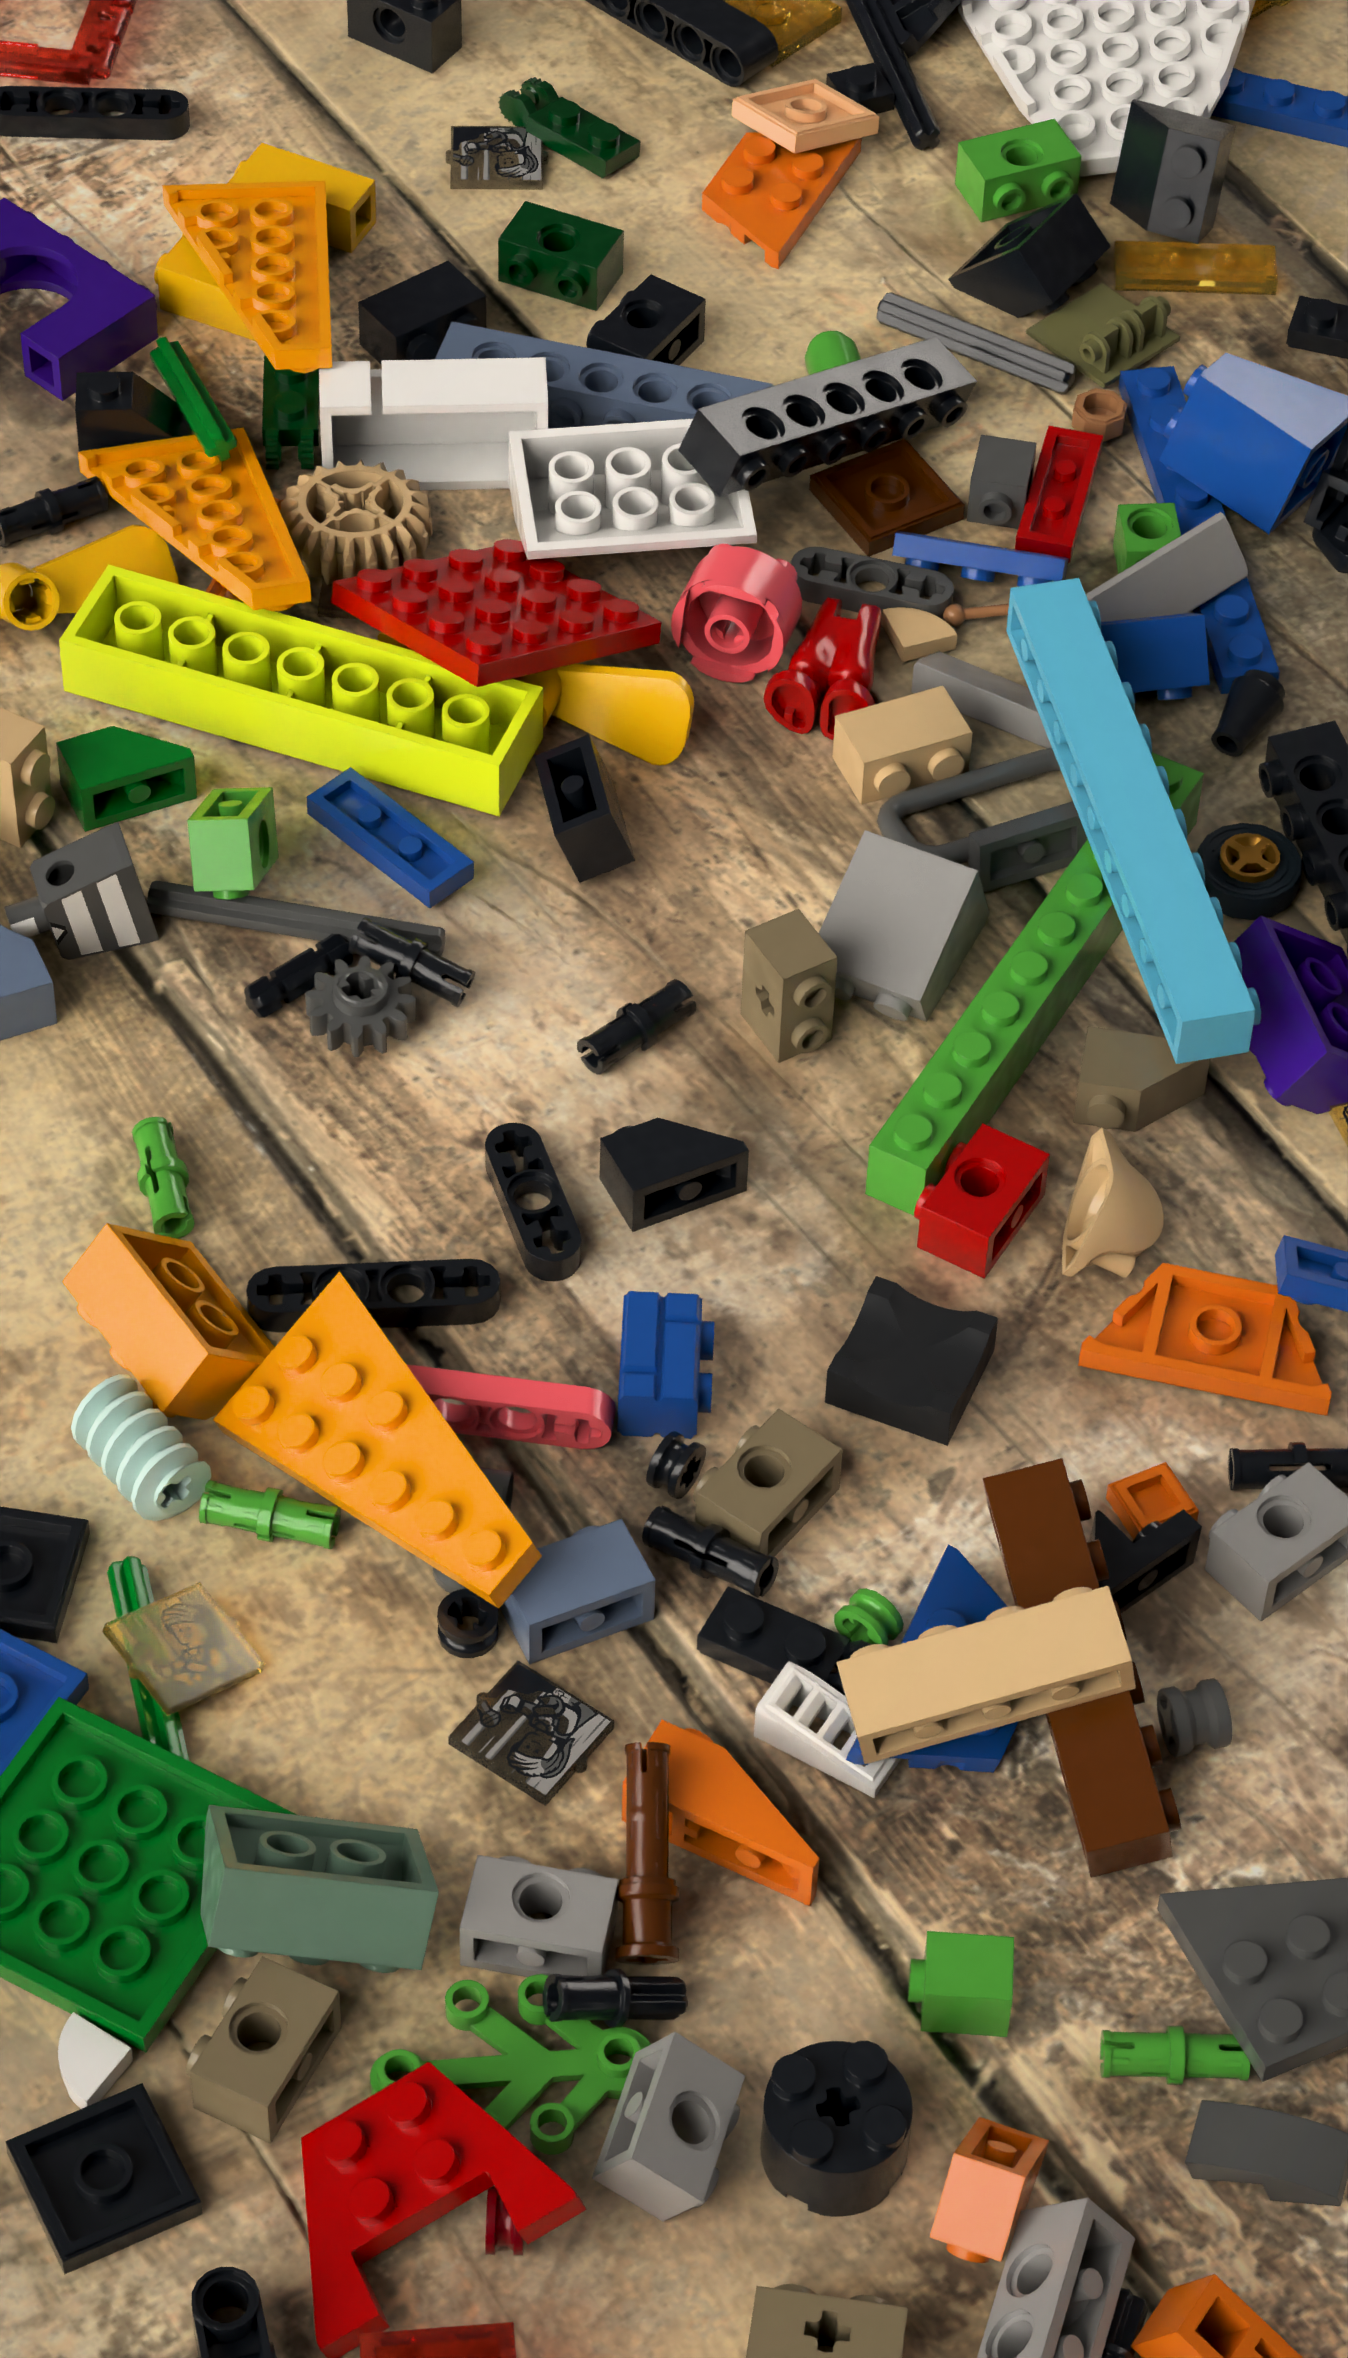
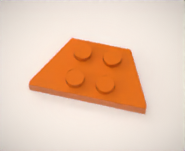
M746 132L702 192V210L717 223L726 225L730 229L731 234L743 244L751 240L765 251V262L769 266L779 269L860 154L862 138L794 154L759 132Z
M1162 1263L1144 1281L1143 1289L1139 1293L1128 1296L1114 1310L1112 1322L1096 1338L1089 1335L1082 1342L1078 1366L1324 1416L1328 1415L1332 1395L1329 1384H1322L1314 1363L1316 1351L1308 1331L1303 1329L1299 1323L1300 1310L1298 1305L1291 1297L1278 1294L1277 1285L1168 1263Z

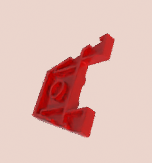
M430 2062L425 2063L301 2137L315 2335L320 2351L327 2358H339L390 2328L362 2268L363 2263L495 2185L517 2232L527 2245L587 2210L580 2197L570 2185Z

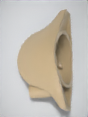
M1102 1127L1091 1136L1067 1215L1063 1235L1062 1275L1074 1277L1084 1267L1097 1265L1126 1278L1131 1273L1136 1258L1156 1242L1163 1229L1164 1213L1156 1190L1127 1161L1112 1134Z

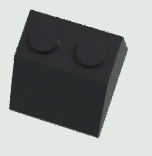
M1132 100L1110 204L1146 231L1199 244L1214 226L1236 126L1140 100Z
M1077 193L1006 223L948 280L955 289L1017 318L1038 309L1042 315H1046L1059 308L1069 299L1070 296L1066 291L1068 288L1084 282L1098 270L1095 262L1111 246Z

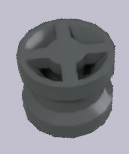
M1215 1678L1201 1680L1195 1689L1183 1692L1175 1686L1158 1691L1157 1713L1159 1725L1166 1747L1172 1756L1188 1755L1194 1746L1208 1744L1212 1748L1218 1749L1231 1744L1232 1721L1227 1698L1218 1680Z

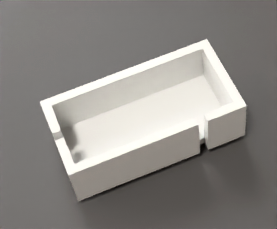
M546 357L382 360V369H370V361H332V368H319L322 467L327 469L335 468L338 460L345 466L356 465L360 460L363 461L365 466L370 467L384 462L388 472L397 469L404 470L406 480L413 479L419 481L420 490L510 489L509 431L548 429Z

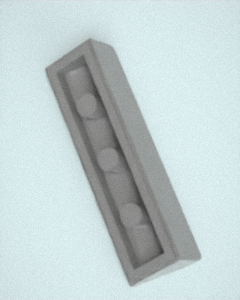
M1219 512L1088 592L1086 596L1088 601H1096L1101 622L1184 614L1191 612L1248 576V569L1226 516Z
M940 651L920 658L914 665L912 693L944 686L960 713L1047 749L1052 748L1028 687Z

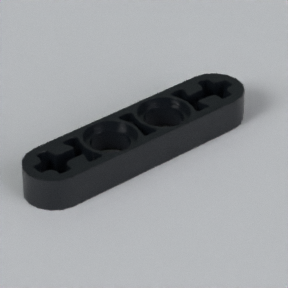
M42 86L0 87V136L174 140L187 133L190 127L188 99L183 94L174 90ZM56 110L72 111L64 115L49 114ZM110 111L124 112V114L119 116L102 115Z
M478 1259L276 1266L265 1268L255 1273L248 1281L246 1289L248 1314L260 1329L276 1333L288 1332L311 1305H304V1292H312L313 1303L339 1271L353 1291L359 1295L358 1298L380 1328L482 1323L496 1314L501 1301L498 1271L491 1264ZM403 1285L415 1286L424 1293L419 1300L411 1303H399L389 1296L393 1289ZM470 1286L477 1287L478 1296H465L464 1288ZM435 1287H443L444 1299H436ZM276 1294L283 1295L282 1304H270V1296Z

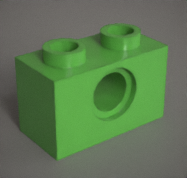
M1054 118L958 142L955 185L980 222H985L1045 207L1072 194H1078L1082 156Z
M273 787L213 789L187 820L194 892L213 891V897L217 899L245 897L250 894V890H255L279 858Z

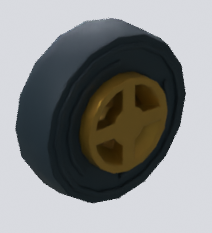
M1238 823L1222 826L1208 834L1197 849L1203 861L1205 887L1209 897H1217L1222 913L1231 918L1256 920L1260 915L1266 918L1273 917L1287 909L1299 892L1302 859L1296 846L1282 833L1264 825Z

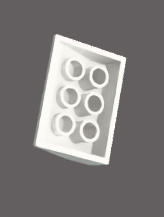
M693 419L509 431V487L514 519L527 560L710 547L719 544L757 543V531L749 491L743 489L719 497L678 451Z

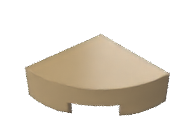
M896 607L882 609L881 625L902 662L922 658L938 651L946 652L956 649L957 633L940 617L914 608Z

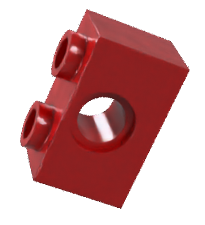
M982 1123L967 1144L959 1142L955 1146L947 1161L945 1175L937 1185L929 1183L922 1191L914 1210V1218L919 1220L917 1247L985 1279L1044 1197L1050 1154Z

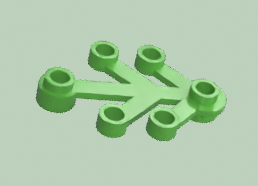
M536 1974L527 1977L519 1986V2014L530 2024H546L575 2048L572 2050L549 2051L489 2006L488 1992L482 1984L473 1980H461L450 1986L446 1992L445 2013L448 2022L456 2029L473 2032L502 2055L423 2061L418 2055L404 2049L392 2050L379 2057L371 2068V2096L395 2082L387 2077L388 2074L397 2071L410 2073L425 2063L430 2062L461 2090L506 2086L483 2110L508 2130L553 2082L580 2080L560 2104H543L534 2110L530 2118V2140L532 2145L544 2154L556 2155L566 2151L571 2146L574 2140V2131L606 2097L620 2099L635 2052L651 2045V2043L644 2035L627 2027H612L601 2030L589 2020L551 2022L549 2020L550 2017H546L543 2006H536L528 2001V1998L532 1995L543 1994L544 1984L548 1978V1975ZM465 1999L476 2001L479 2004L478 2008L468 2012L457 2009L455 2005ZM622 2054L629 2056L631 2059L624 2064H614L606 2057ZM556 2122L561 2124L565 2130L558 2135L551 2136L541 2132L540 2127L545 2123Z

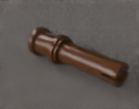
M635 1742L625 1745V1754L627 1755L626 1878L619 1880L616 1900L623 1903L622 1945L615 1948V1961L635 1965L670 1964L679 1961V1948L672 1945V1903L679 1900V1887L676 1886V1880L668 1878L670 1745L659 1742H647V1749H642L641 1742Z

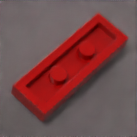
M1048 426L1017 531L1016 550L1069 558L1068 563L1071 562L1100 459L1103 435Z

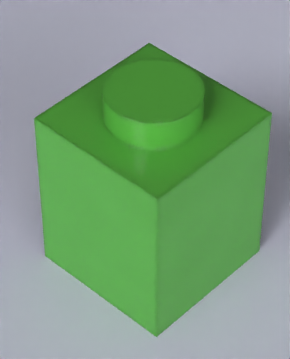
M927 1931L924 1959L911 1958L909 1969L908 2002L921 2003L920 2031L1007 2037L1013 2001L1014 1937Z

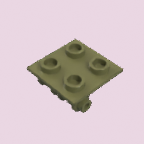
M1104 283L1089 290L1026 330L1027 335L1060 358L1074 363L1077 370L1103 388L1117 381L1120 378V371L1134 370L1180 341V336L1166 327L1167 316L1171 313V307L1164 297L1147 296L1141 301L1140 305L1136 306Z

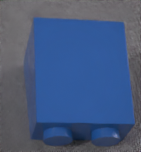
M1225 353L1208 368L1203 364L1200 365L1187 381L1183 393L1189 398L1184 408L1178 409L1165 427L1163 436L1169 440L1159 461L1267 534H1270L1314 494L1322 471L1331 468L1348 425V396Z

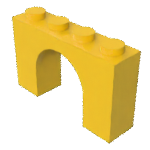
M261 143L247 160L240 162L234 176L228 183L325 181L329 246L352 253L376 223V188L374 179L265 143ZM183 234L169 253H164L156 264L154 280L158 284L160 309L256 341Z

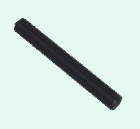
M845 0L874 63L895 92L894 105L913 146L921 151L926 147L934 149L940 142L938 138L941 132L940 127L879 0Z

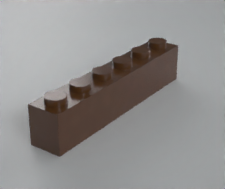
M1063 1458L983 1478L988 1509L1015 1606L1027 1609L1052 1602L1061 1592L1076 1587H1088L1092 1590L1100 1588L1098 1582L1109 1579L1099 1539L1086 1542L1082 1528V1521L1092 1519L1082 1479L1069 1482ZM1114 1600L1113 1602H1114V1605H1115V1608H1116V1611H1117V1614H1118V1617H1119V1621H1120V1624H1121V1627H1122V1630H1123L1125 1639H1126V1641H1127L1126 1632H1125V1628H1124V1624H1123L1121 1612H1120V1609H1119L1117 1600ZM1134 1662L1132 1663L1135 1689L1045 1714L1091 1878L1173 1857L1170 1832L1181 1829L1180 1818L1171 1788L1158 1791L1152 1768L1163 1765L1154 1727L1152 1724L1140 1727L1134 1705L1145 1703L1140 1678Z

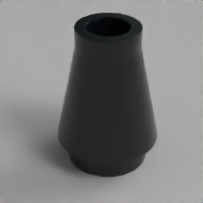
M1257 669L1248 670L1243 676L1236 677L1232 681L1218 726L1211 736L1213 745L1226 755L1232 757L1240 756L1247 745L1283 712L1285 690L1282 684L1271 674Z

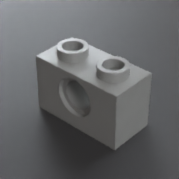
M1310 1462L1288 1477L1285 1475L1275 1477L1263 1488L1256 1500L1240 1511L1237 1509L1227 1511L1214 1523L1208 1536L1210 1543L1205 1571L1258 1620L1263 1621L1348 1559V1496Z
M477 1855L459 1928L460 1965L524 1977L536 1974L548 1976L551 1974L573 1976L604 1975L618 1917L616 1893L619 1879L604 1877L598 1872L586 1868L563 1870L534 1865L528 1860L516 1856L494 1858ZM534 1913H547L553 1917L537 1920L528 1916Z
M676 2032L635 2052L592 2179L662 2222L693 2207L703 2205L713 2193L719 2179V2170L715 2166L723 2142L733 2131L740 2115V2107L736 2102L745 2075Z

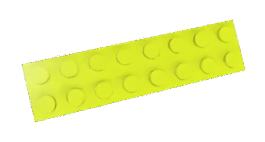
M109 564L59 639L63 687L66 692L344 772L351 767L364 778L499 817L543 739V687L509 679L476 687L414 650L266 609L253 610L244 602Z

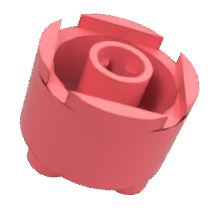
M729 544L715 545L709 554L696 566L675 606L671 618L673 639L678 648L682 643L693 656L690 663L705 675L732 683L751 681L756 674L767 669L768 672L778 664L801 616L802 597L796 582L798 577L794 566L784 559H775L756 549L731 546Z

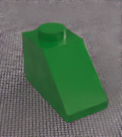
M115 726L56 742L60 784L85 832L197 798L195 761L190 748Z

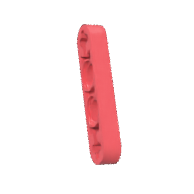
M406 1364L454 1433L577 1449L603 1447L611 1438L616 1413L615 1402L609 1395L598 1389ZM442 1399H454L466 1405H456L445 1402ZM506 1407L523 1408L532 1413H521Z

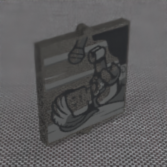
M451 126V150L446 151V163L451 165L450 189L543 190V165L548 164V152L543 151V140L527 132L526 127Z
M517 1660L488 1693L481 1692L477 1695L476 1707L448 1736V1744L546 1806L575 1772L583 1773L586 1771L587 1759L612 1732L614 1720Z

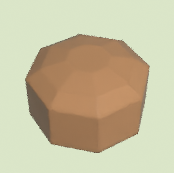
M1094 388L1079 394L1073 408L1071 426L1076 431L1103 435V442L1118 437L1123 432L1127 403L1116 392Z

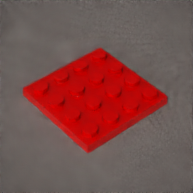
M513 539L498 540L494 543L493 547L479 550L455 549L449 552V556L433 560L409 559L403 563V566L387 570L363 569L357 573V576L333 581L332 604L476 687L660 643L662 622L639 610L638 604L611 595L602 590V586L598 582L576 576L565 570V566L559 561L551 559L527 560L522 541Z

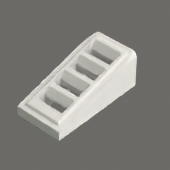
M791 1661L787 1662L757 1705L754 1737L872 1798L876 1797L901 1760L886 1758L868 1763L865 1767L847 1761L846 1757L857 1735L845 1695L810 1671ZM795 1705L799 1707V1709L792 1717L788 1714V1712L790 1711L792 1706ZM816 1717L825 1721L817 1733L809 1729ZM842 1730L851 1734L842 1749L839 1750L833 1743Z

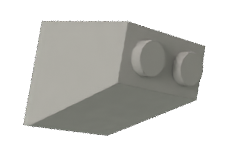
M865 830L819 931V935L838 957L835 997L842 1000H850L852 995L874 1002L873 1007L890 1018L906 1021L909 1016L927 1022L989 917L990 912L978 870Z

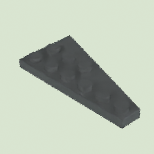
M1348 1878L1160 1894L1157 1910L1262 2082L1348 2047Z

